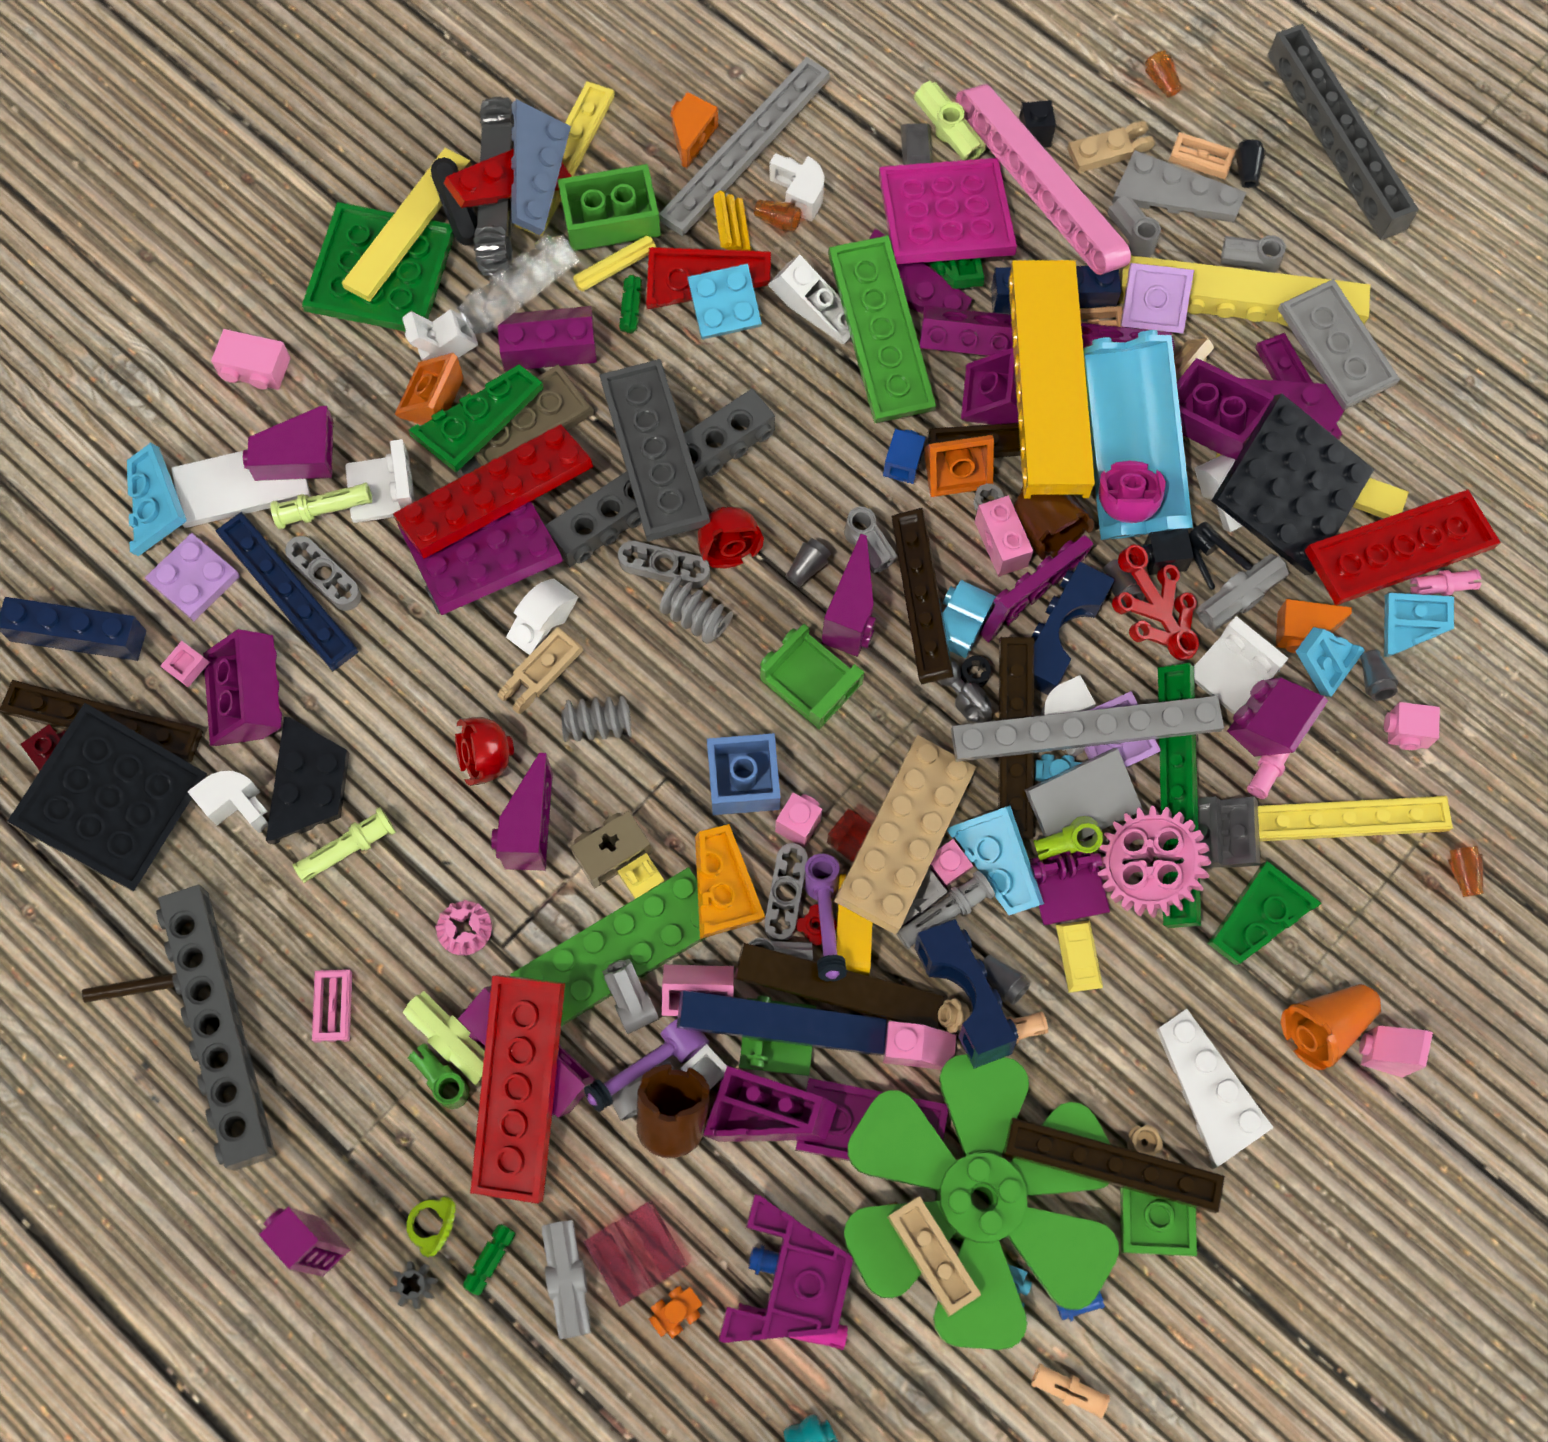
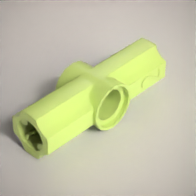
M928 81L922 84L920 89L915 92L914 100L935 125L937 137L941 141L948 142L962 160L978 159L985 152L986 144L964 118L963 107L959 103L951 102L936 82Z
M425 991L416 995L407 1004L402 1013L428 1038L427 1042L448 1063L451 1061L476 1087L480 1086L485 1049L469 1037L470 1032L453 1015L450 1017Z

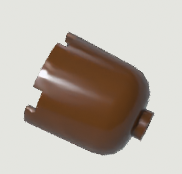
M1022 487L1021 493L1014 502L1015 511L1027 538L1041 560H1044L1047 555L1055 558L1061 547L1069 540L1076 542L1085 530L1088 533H1091L1093 530L1094 521L1073 494L1031 495L1030 499H1024Z
M671 1064L654 1067L643 1074L641 1084L637 1089V1136L642 1146L653 1155L662 1158H678L689 1154L698 1147L704 1134L709 1106L710 1087L703 1075L690 1067L687 1068V1072L672 1070Z

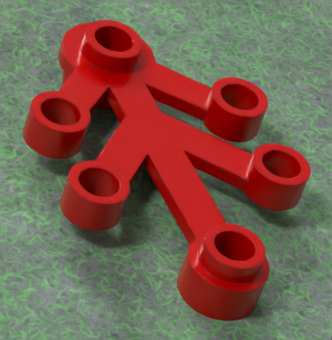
M1130 545L1120 552L1118 565L1122 571L1132 574L1149 603L1134 598L1128 592H1123L1113 598V609L1118 614H1125L1131 611L1159 621L1166 630L1162 631L1152 628L1144 620L1138 621L1131 625L1129 629L1130 637L1135 642L1150 640L1167 646L1170 654L1178 660L1185 661L1192 658L1199 648V639L1191 630L1193 610L1197 606L1195 596L1185 592L1174 600L1176 582L1180 579V572L1174 565H1167L1157 573L1158 581L1162 585L1160 596L1144 569L1148 563L1146 551L1139 545ZM1166 572L1170 574L1171 579L1167 577ZM1121 599L1125 601L1126 607L1122 605ZM1183 599L1187 602L1188 607L1184 605ZM1173 605L1177 612L1180 613L1178 624L1172 616ZM1138 627L1142 629L1143 635L1139 633Z

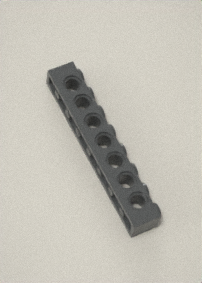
M1302 23L1277 32L1268 58L1380 240L1407 231L1419 209Z
M753 388L684 433L691 459L696 461L693 466L698 481L707 475H715L725 463L731 459L742 457L749 447L758 441H766L775 430V414ZM737 426H744L747 429L743 431H738L734 428ZM711 443L721 444V446L717 448H712L708 445ZM627 471L545 525L562 559L569 568L576 563L580 564L588 560L593 552L601 546L612 544L617 540L619 534L629 527L635 528L642 523L636 501L631 498L633 491ZM609 511L618 512L614 517L605 516ZM584 528H589L592 530V532L587 535H581L578 533L580 530Z
M198 884L158 897L161 909L156 911L160 927L163 930L166 929L169 941L164 943V947L169 961L174 962L177 973L172 976L173 984L178 995L182 994L185 1007L181 1008V1017L186 1028L191 1030L193 1040L189 1041V1049L193 1060L199 1062L201 1074L197 1075L198 1086L202 1095H207L210 1108L206 1109V1118L211 1130L215 1129L218 1143L214 1144L216 1158L220 1165L224 1164L225 1168L232 1171L274 1158L276 1154L209 893ZM190 921H194L193 931L187 935H182L183 926ZM202 953L203 960L201 964L195 968H190L192 957ZM205 986H211L210 996L204 1001H198L199 991ZM213 1019H219L220 1025L218 1030L213 1034L207 1035L206 1027L208 1023ZM222 1052H227V1063L223 1067L216 1069L214 1065L216 1057ZM235 1085L237 1088L235 1098L231 1102L224 1103V1091L228 1087ZM244 1119L245 1131L239 1137L233 1138L231 1133L232 1126L238 1120Z

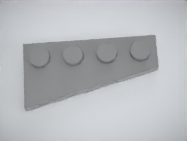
M1135 150L1113 196L1112 203L1114 204L1118 198L1126 195V197H1131L1139 208L1149 209L1150 206L1167 208V212L1179 214L1180 211L1194 212L1196 217L1234 222L1247 192Z

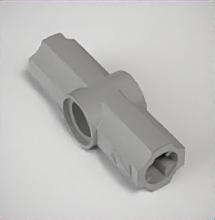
M1270 553L1251 567L1249 571L1238 572L1221 587L1218 593L1197 608L1196 613L1198 614L1199 621L1206 629H1211L1214 632L1238 613H1246L1265 596V593L1287 578L1289 572L1286 563L1279 556Z
M560 1221L542 1226V1236L548 1265L545 1266V1276L548 1294L554 1304L559 1340L590 1334L589 1310L585 1293L588 1292L583 1260L579 1259L574 1221Z

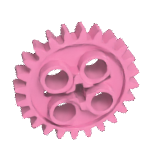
M1151 806L1149 815H1145L1140 808H1137V818L1132 819L1125 813L1124 819L1126 824L1122 826L1114 821L1113 826L1117 832L1115 834L1104 833V836L1110 843L1109 845H1101L1099 847L1100 851L1106 856L1101 857L1102 867H1105V869L1099 871L1098 876L1102 880H1107L1102 886L1106 892L1113 891L1111 899L1115 903L1123 899L1121 906L1124 910L1128 911L1134 905L1135 913L1141 916L1145 908H1147L1150 916L1155 918L1158 908H1161L1166 916H1170L1171 905L1174 904L1182 911L1183 905L1181 900L1183 898L1191 902L1195 901L1190 893L1192 889L1203 891L1198 878H1209L1207 871L1201 868L1211 864L1209 857L1202 855L1209 851V847L1206 843H1199L1204 838L1200 830L1194 831L1196 825L1192 820L1184 823L1185 817L1181 812H1178L1172 818V812L1168 807H1165L1161 815L1158 814L1155 806ZM1138 839L1144 840L1141 849L1134 852L1129 851L1130 844ZM1169 839L1179 840L1178 845L1173 850H1163L1165 842ZM1157 856L1159 860L1154 861L1153 866L1149 867L1147 863L1152 862L1153 857ZM1181 858L1184 859L1183 863H1181V864H1176V863H1174V862H1171V861H1178V860H1180ZM1126 859L1133 860V862L1123 864V861ZM1168 872L1178 873L1176 881L1172 884L1162 883L1163 877ZM1133 873H1143V878L1138 884H1128L1129 877Z

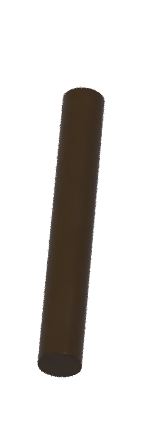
M174 974L85 988L82 990V998L86 1003L175 988L172 979Z

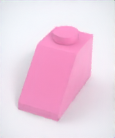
M889 1021L886 1027L883 1063L941 1070L948 1060L955 1057L956 1035L926 1025Z
M1377 1026L1364 1033L1359 1045V1053L1363 1054L1361 1065L1401 1078L1423 1069L1427 1064L1433 1032Z

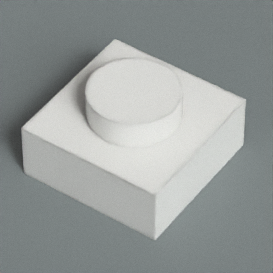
M706 1044L680 1069L687 1072V1068L690 1067L703 1075L709 1084L710 1092L723 1080L727 1065Z

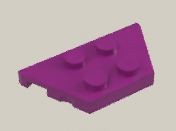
M1240 378L1273 395L1284 394L1330 433L1345 411L1341 408L1326 384Z

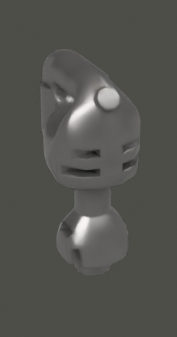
M955 661L951 662L954 677L939 680L938 682L943 686L951 687L957 693L954 703L955 707L967 720L977 723L990 722L992 720V709L988 696L978 684H971L969 682L965 684L961 679L959 666Z

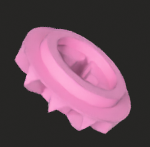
M465 899L462 902L450 903L449 907L440 913L439 920L435 926L440 944L450 953L462 956L481 950L488 942L492 932V923L487 911L479 903L469 902ZM470 917L469 926L476 934L463 932L457 937L458 929L452 921L464 922Z

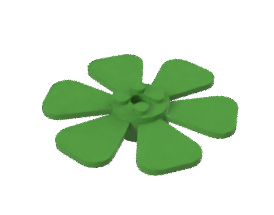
M966 1054L958 1055L948 1060L941 1069L939 1083L965 1157L958 1160L954 1158L916 1102L908 1094L898 1090H889L878 1095L852 1133L847 1145L848 1158L851 1165L858 1172L867 1176L936 1190L935 1201L924 1202L947 1241L953 1237L962 1242L957 1256L981 1295L950 1316L946 1314L938 1301L933 1315L934 1328L940 1339L951 1346L992 1350L1009 1349L1018 1344L1025 1335L1027 1320L1000 1240L1006 1237L1009 1238L1050 1298L1058 1306L1067 1310H1080L1089 1306L1097 1297L1117 1261L1119 1245L1114 1232L1106 1225L1097 1221L1027 1207V1196L1094 1191L1105 1188L1109 1184L1013 1158L1011 1162L1002 1158L1001 1155L1005 1148L1010 1120L1012 1118L1017 1119L1028 1092V1075L1023 1066L1014 1059L1003 1057L974 1069ZM1068 1102L1061 1104L1042 1123V1126L1110 1144L1095 1115L1088 1107L1081 1103ZM974 1191H981L987 1195L989 1201L987 1209H979L973 1204L972 1194ZM908 1203L870 1206L858 1209L848 1218L844 1227L846 1246L864 1283L872 1293L880 1298L892 1299L901 1296L922 1274L887 1218Z

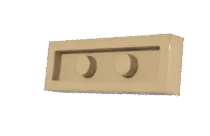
M920 1196L887 1217L948 1316L981 1295Z

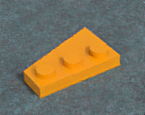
M730 824L699 831L695 836L700 939L761 922L765 918V914Z

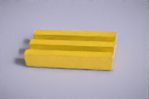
M719 190L713 195L721 248L750 251L743 199L738 197L734 200V195L728 194L725 196L724 192Z

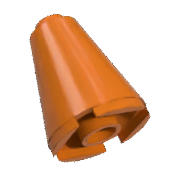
M1358 984L1292 1004L1282 1012L1281 1026L1286 1040L1293 1039L1298 1047L1294 1050V1053L1305 1064L1316 1070L1330 1068L1340 1060L1380 1014L1381 1000L1374 989Z

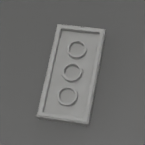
M1334 279L1280 304L1279 312L1343 410L1397 385L1400 381V378Z

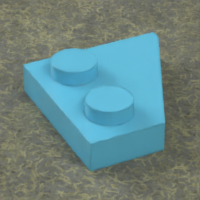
M1388 593L1385 595L1384 657H1390L1454 629V596Z
M1313 627L1295 652L1320 695L1332 697L1365 650L1361 646L1349 643L1348 640L1342 637L1334 636L1333 633L1325 629Z

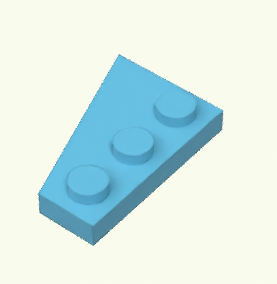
M149 443L127 460L128 495L132 497L133 513L129 514V526L133 527L134 540L129 542L130 553L137 556L143 554L187 522L161 450L152 443Z

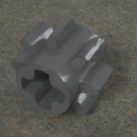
M408 1261L407 1271L403 1273L393 1272L394 1276L398 1278L397 1286H393L389 1290L390 1292H399L401 1295L398 1301L399 1306L406 1305L409 1299H411L413 1307L420 1309L421 1299L425 1297L429 1299L435 1298L429 1291L431 1285L437 1283L438 1279L429 1278L426 1275L429 1271V1265L424 1264L419 1271H416L414 1263ZM420 1277L417 1282L421 1286L420 1291L408 1293L411 1288L407 1284L408 1279Z

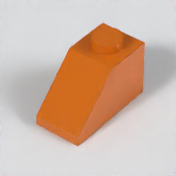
M689 92L685 94L681 101H677L673 105L670 113L675 142L681 164L685 168L690 166L718 127V107Z
M1286 599L1277 613L1276 647L1285 648L1288 652L1296 653L1295 651L1313 627L1325 629L1331 633L1335 632L1352 614V607Z

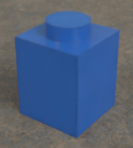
M895 429L885 460L883 476L914 484L926 437L912 430L902 431Z

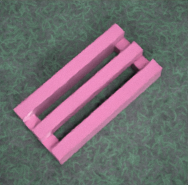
M351 970L315 971L312 1041L314 1043L322 1041H350ZM324 978H330L327 1033H322ZM338 978H342L340 1032H336Z

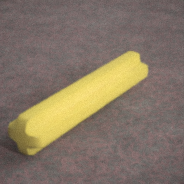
M645 236L574 275L573 280L576 287L581 291H585L648 256L649 247H656L653 239Z

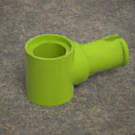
M1080 816L1074 819L1070 826L1062 828L1063 832L1039 840H1033L1039 859L1043 861V859L1070 851V854L1078 851L1093 853L1102 845L1103 834L1096 820L1088 816ZM1088 827L1095 830L1092 839L1088 841L1077 839V834L1081 829Z

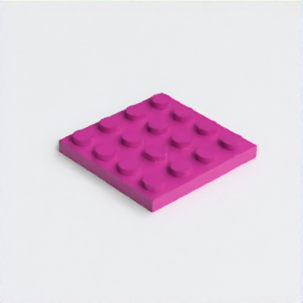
M997 158L879 167V180L889 239L896 264L1016 255L1017 244Z

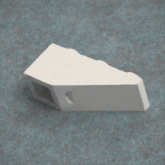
M801 255L788 262L768 283V286L789 308L841 344L846 343L851 337L840 296Z

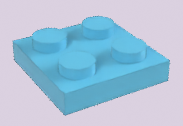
M748 264L688 277L701 340L761 327L762 323Z

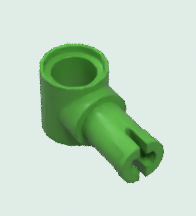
M426 1043L420 1045L417 1049L424 1058L421 1059L413 1051L409 1055L408 1060L428 1080L426 1085L432 1091L435 1099L449 1109H457L463 1106L470 1094L467 1083L449 1065L444 1066L428 1048ZM451 1082L458 1083L459 1093L453 1099H444V1087Z

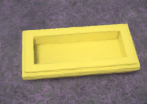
M1090 920L1056 925L1068 993L1103 988Z

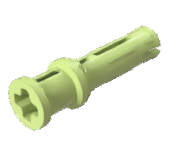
M367 483L311 497L300 494L294 500L281 503L277 500L272 501L270 506L271 514L276 527L284 529L287 524L299 521L309 523L314 520L315 516L372 503V494Z
M381 807L377 808L374 815L359 824L356 822L350 824L348 832L316 850L306 858L294 863L293 868L303 883H306L315 875L325 871L359 849L367 851L371 848L373 842L388 833L391 835L395 834L396 831Z

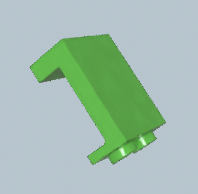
M804 623L798 630L793 628L787 633L782 641L783 645L776 653L771 651L764 657L760 663V680L820 730L863 684L864 671L855 664L849 668L809 634V627Z

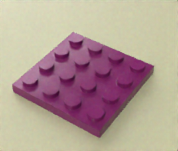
M531 501L425 559L422 558L398 525L441 615L563 562L557 546Z

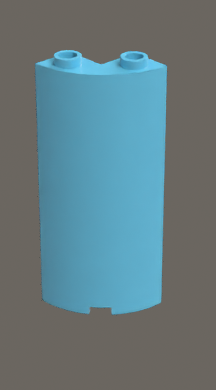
M1147 330L1139 332L1138 338L1128 342H1112V338L1109 337L1093 340L1091 346L1083 348L1101 540L1140 537V535H1147L1149 532L1193 528L1172 335H1158L1157 330ZM1116 462H1143L1148 464L1147 470L1155 474L1157 470L1162 473L1166 481L1164 497L1160 508L1151 518L1138 523H1124L1111 518L1104 511L1099 500L1101 473L1104 470L1105 473L1111 470V465Z

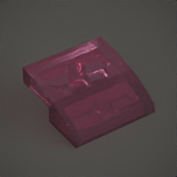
M652 1201L645 1203L621 1220L613 1222L584 1241L619 1307L629 1303L688 1266Z

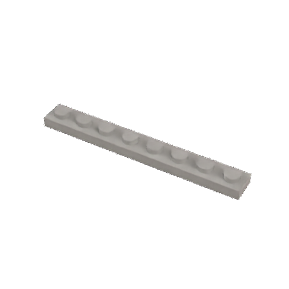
M806 57L659 213L660 222L683 237L714 204L713 195L719 190L725 192L830 79V71Z
M1218 696L956 725L952 726L951 734L955 760L959 762L1221 732L1224 729L1219 698Z

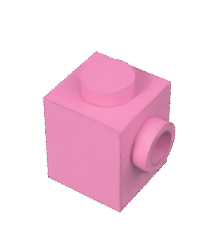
M1399 702L1385 716L1384 731L1388 732V744L1399 745L1403 750L1428 749L1439 739L1440 707Z
M792 793L776 819L775 832L805 848L821 822L823 809L819 807L820 804L814 798L806 794L799 796Z

